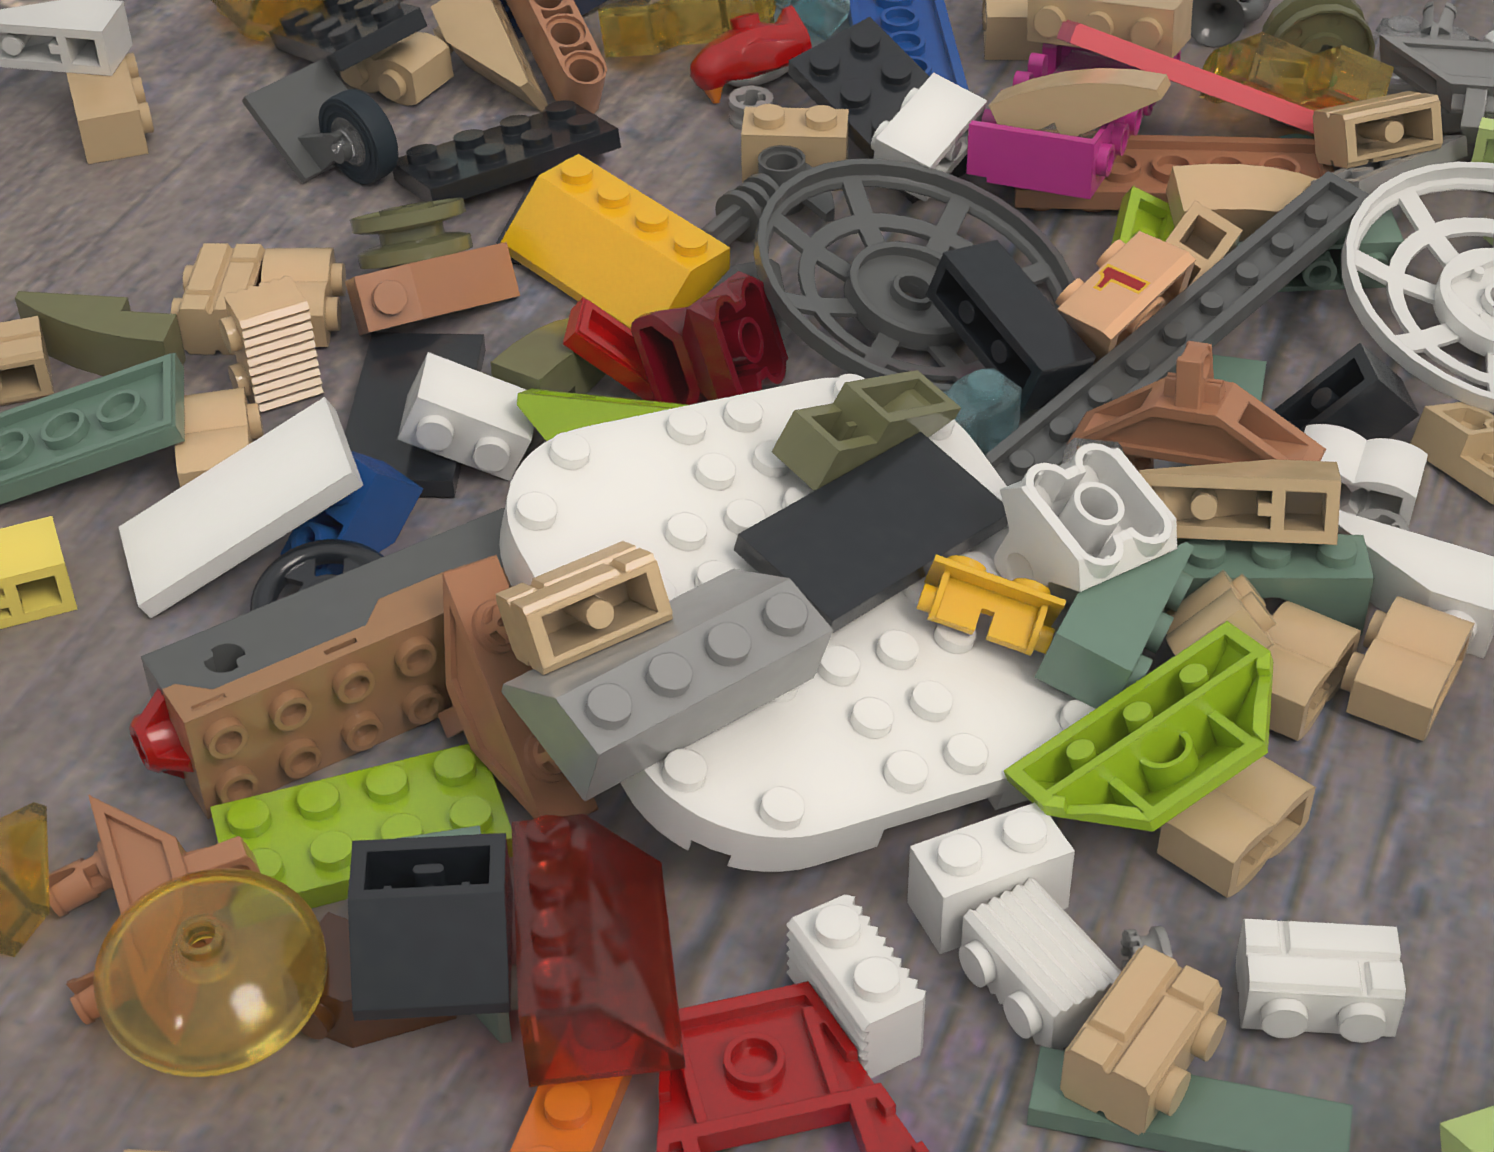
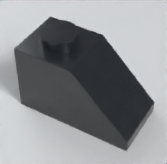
M1362 343L1357 344L1273 410L1302 432L1305 431L1307 425L1330 424L1354 431L1366 440L1375 438L1389 439L1419 416L1402 379Z

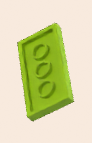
M469 743L210 807L218 843L240 836L254 854L262 875L260 881L231 898L238 927L347 900L352 841L395 839L480 825L481 834L506 833L509 858L517 856L515 837L493 773L475 755Z

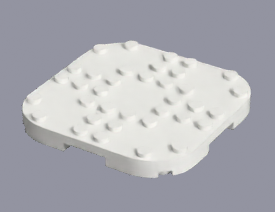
M844 374L836 378L808 380L586 426L557 434L554 438L532 451L523 460L510 483L500 530L499 546L504 571L511 586L513 587L522 582L531 585L532 578L621 541L635 545L636 548H642L653 553L657 560L669 601L731 569L758 573L734 551L738 534L814 492L771 452L794 410L831 404L836 399L845 382L865 378L856 374ZM955 419L929 437L931 441L1002 501L1000 489L1007 487L974 440ZM1007 525L1004 529L960 556L972 558L986 567V572L1002 577L995 567L994 556L1009 533V526ZM924 577L831 635L813 679L691 745L673 750L665 759L620 783L643 817L660 833L687 851L692 841L711 850L731 855L728 863L729 867L759 872L800 870L878 846L884 830L986 798H988L995 810L1028 800L1007 781L1004 770L1095 710V708L1035 678L1046 654L1034 650L1032 655L1028 656L985 640L992 616L980 613L972 635L927 620L928 613L916 609L925 584ZM1073 602L1065 604V607L1051 626L1055 628L1053 638Z

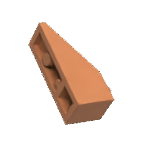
M507 242L363 274L345 281L359 336L520 296Z

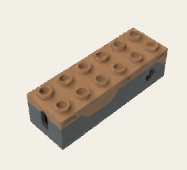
M505 507L141 656L151 699L143 712L133 717L129 730L136 751L144 766L156 773L163 772L182 778L207 819L212 818L211 806L271 792L438 718V713L453 706L446 688L442 572L497 555L508 585L512 587L504 571L499 546Z

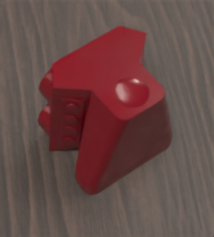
M741 271L733 274L689 307L645 313L636 318L631 324V332L654 399L657 402L692 405L760 391L763 387L782 383L785 378L786 362L789 358L771 303L764 292V283Z

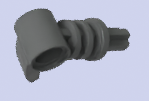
M777 145L764 149L758 156V173L748 177L734 190H730L722 195L716 202V217L701 230L727 246L734 240L741 242L754 240L757 225L769 198L783 183L798 173L813 168L805 162V154L800 149L787 145ZM828 191L806 199L785 215L798 213L806 205L825 222L834 221L835 205L832 193Z

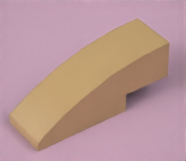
M1093 68L1063 71L1033 78L1003 89L988 106L997 124L1039 130L1055 123L1059 134L1077 137L1161 100L1171 83L1167 74L1136 69Z
M1245 164L1172 166L1166 195L1174 227L1177 226L1196 200L1242 229L1239 241H1244L1311 186V181L1317 178L1273 167Z

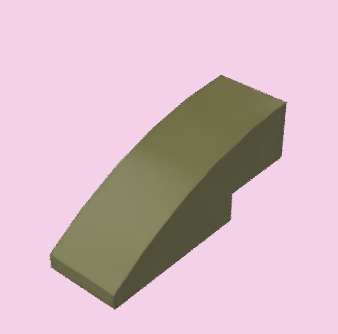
M18 291L15 297L20 319L34 316L39 317L48 355L74 368L106 376L170 353H176L182 365L185 363L186 357L176 314L133 312L130 309L128 297Z
M569 318L557 320L533 330L514 342L490 362L492 377L526 390L541 389L587 394L606 374L563 345Z
M918 370L845 382L833 403L794 410L771 452L815 491L919 432H922L928 438L954 420L961 407Z

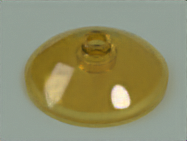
M216 868L195 871L170 879L149 890L134 901L115 921L108 931L96 959L93 982L95 1000L103 1023L112 1039L124 1052L143 1065L160 1072L178 1076L207 1077L222 1075L244 1069L266 1059L300 1032L316 1009L323 993L328 968L327 950L320 924L314 912L306 901L286 884L262 873L244 869ZM214 938L211 943L204 947H191V945L199 940Z

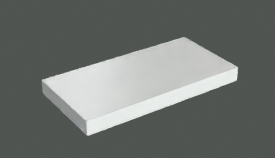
M325 397L119 526L138 607L150 618L162 613L363 486L337 411Z

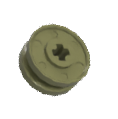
M1284 0L1272 10L1263 25L1260 43L1272 78L1361 82L1372 65L1375 51L1371 29L1365 21L1361 7L1354 0Z
M463 198L406 204L350 219L352 233L379 236L380 245L369 248L357 255L360 268L376 269L405 265L472 248L473 244L470 233L459 231L445 232L443 225L444 221L466 212Z

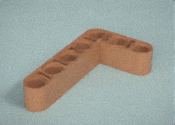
M506 0L555 101H573L594 114L599 109L607 66L574 0Z

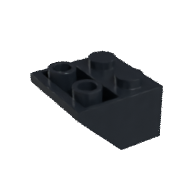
M506 833L352 841L348 889V920L354 1021L510 1013L513 887Z

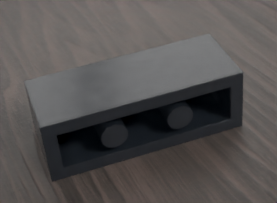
M998 240L943 252L926 296L1022 413L1044 407L1091 368L1096 358L1095 354Z

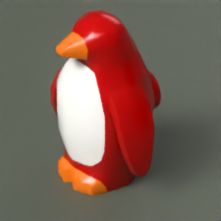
M792 5L782 9L775 23L760 22L758 12L729 19L732 29L713 39L693 59L690 64V77L696 86L704 90L713 104L720 103L722 88L725 84L736 87L758 86L773 81L785 74L789 69L790 59L812 48L810 35Z

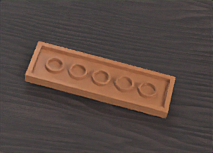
M1084 133L1077 137L1093 139L1096 134ZM1131 135L1128 139L1124 155H1117L1110 175L1104 178L1091 199L1014 187L1015 208H1030L1035 211L1082 209L1087 212L1120 210L1122 198L1132 186L1168 203L1166 188L1172 166L1245 164L1298 172L1317 179L1327 171L1332 173L1334 170L1333 165L1318 163L1315 139Z

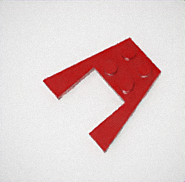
M809 981L661 1012L657 1152H715L849 1121L860 1152H930L923 1141L915 1142L896 1115V1103L881 1083L874 1084L858 1061V1050Z

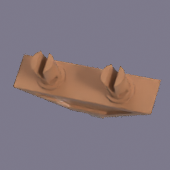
M1187 341L1183 354L1178 356L1176 373L1168 372L1165 378L1087 411L1066 444L1081 447L1084 444L1097 443L1109 448H1119L1138 472L1144 469H1154V459L1189 465L1269 459L1321 461L1326 451V448L1236 383L1214 379L1212 344Z
M497 555L442 572L446 688L453 703L452 707L438 713L446 737L450 738L464 732L469 746L475 755L546 832L599 810L594 797L584 802L501 692L504 683L533 668L531 665L528 666L517 660L496 602L495 594L510 588Z
M88 795L101 840L97 843L98 850L94 851L93 856L85 860L80 858L51 873L47 872L41 875L40 879L48 887L43 892L54 912L59 917H63L69 911L100 897L101 892L108 889L114 890L129 945L126 946V955L122 957V960L114 964L108 963L79 978L67 981L66 985L75 994L70 998V1001L82 1022L89 1025L95 1022L97 1018L128 1004L130 999L138 995L143 996L147 1008L178 1045L221 930L215 911L228 900L262 879L257 860L240 836L210 847L186 852L176 837Z

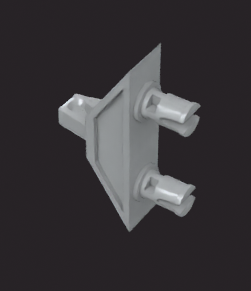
M1433 1L1424 5L1419 37L1379 35L1380 64L1421 93L1438 95L1441 106L1451 112V114L1462 115L1460 124L1461 135H1466L1467 143L1475 144L1482 117H1494V42L1451 39L1453 23L1457 14L1456 7L1446 2L1440 20L1436 23L1434 22Z

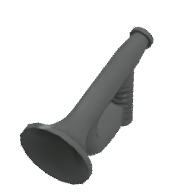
M1193 0L1191 36L1197 42L1207 47L1228 45L1239 37L1245 22L1256 21L1262 16L1271 0Z

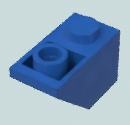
M351 451L363 486L292 530L280 555L299 545L324 539L350 540L380 552L395 543L424 488L386 462ZM319 565L316 569V577L326 574H343L344 565Z

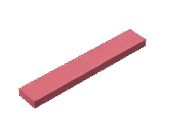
M1068 19L1066 22H1062L1057 35L1059 40L1143 71L1167 74L1169 81L1314 134L1313 110Z

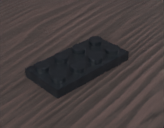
M322 0V4L309 11L306 8H299L285 14L280 18L281 25L268 32L278 50L313 62L325 58L332 69L342 72L428 25L420 7L401 3L398 0Z
M871 17L860 21L790 59L788 69L790 77L817 105H826L834 109H849L848 137L869 159H874L871 141L879 125L885 120L890 122L900 111L901 105L909 91L913 88L919 89L930 77ZM967 154L950 173L951 175L960 177L966 173ZM900 190L912 204L920 200L906 191Z
M556 101L548 104L545 107L546 111L531 116H508L500 121V126L484 131L479 129L464 130L453 136L454 140L440 145L421 144L411 147L406 151L405 156L398 157L397 165L393 170L394 180L423 201L450 198L466 199L542 174L577 154L588 159L621 148L619 130L573 101Z

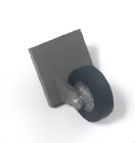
M325 58L245 96L242 100V103L303 184L336 166L351 180L360 184H369L390 174L397 165L399 154L397 139L384 111L366 93L356 89L348 90Z

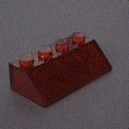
M585 814L567 816L543 815L532 820L512 822L518 1016L529 1087L685 1069L662 862Z

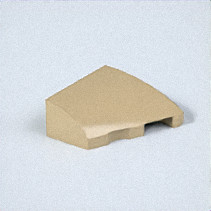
M1463 402L1424 406L1410 444L1428 454V462L1494 505V415L1489 411L1467 405Z

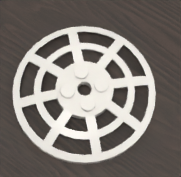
M1450 162L1427 165L1404 172L1381 184L1362 202L1349 225L1341 252L1342 279L1349 302L1361 324L1376 343L1406 371L1439 392L1467 405L1494 413V242L1493 248L1473 249L1459 254L1447 240L1463 236L1494 238V219L1463 217L1435 223L1419 197L1429 193L1452 190L1494 193V163ZM1400 205L1416 232L1408 236L1398 246L1388 266L1361 252L1359 248L1371 225L1386 211ZM1426 247L1444 268L1436 285L1405 274L1410 261ZM1357 271L1386 286V294L1391 311L1405 334L1394 335L1377 315L1362 289ZM1404 294L1433 304L1435 314L1441 324L1421 330L1407 308ZM1459 342L1469 350L1485 356L1486 373L1459 362L1442 351L1440 347ZM1424 352L1433 361L1443 366L1450 372L1460 377H1463L1473 383L1487 387V391L1472 386L1460 379H1457L1443 372L1442 370L1432 365L1422 357L1418 356L1416 353Z

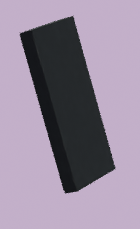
M372 332L345 431L350 450L389 464L424 488L419 497H455L462 463L403 442L397 438L408 393L427 353L435 354L481 372L486 351L484 334Z
M919 432L742 531L737 536L734 551L758 573L790 578L830 625L834 633L924 578L936 554L945 558L952 555H961L1007 527L1008 522L1003 502L926 435Z

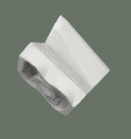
M1097 443L1084 444L1076 451L1071 461L1058 466L1050 463L1035 464L1028 469L1021 481L1000 489L1010 531L994 556L996 569L1003 578L1011 581L1015 578L1037 581L1048 587L1051 595L1067 600L1066 603L1073 602L1078 592H1082L1177 549L1176 517L1119 448H1109Z

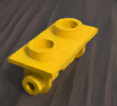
M937 554L935 555L925 577V584L916 609L928 613L927 620L972 635L975 631L979 615L983 613L992 616L985 640L1031 656L1034 650L1043 654L1047 653L1055 628L1051 626L1065 607L1067 600L1051 595L1050 589L1037 581L1026 578H1015L1011 581L988 573L983 564L972 558L960 555H952L945 558Z

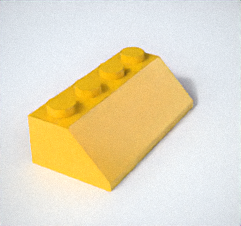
M580 154L565 160L538 176L501 240V243L507 242L510 257L578 302L583 297L588 299L629 329H631L632 322L642 314L689 307L706 295L730 269L729 246Z

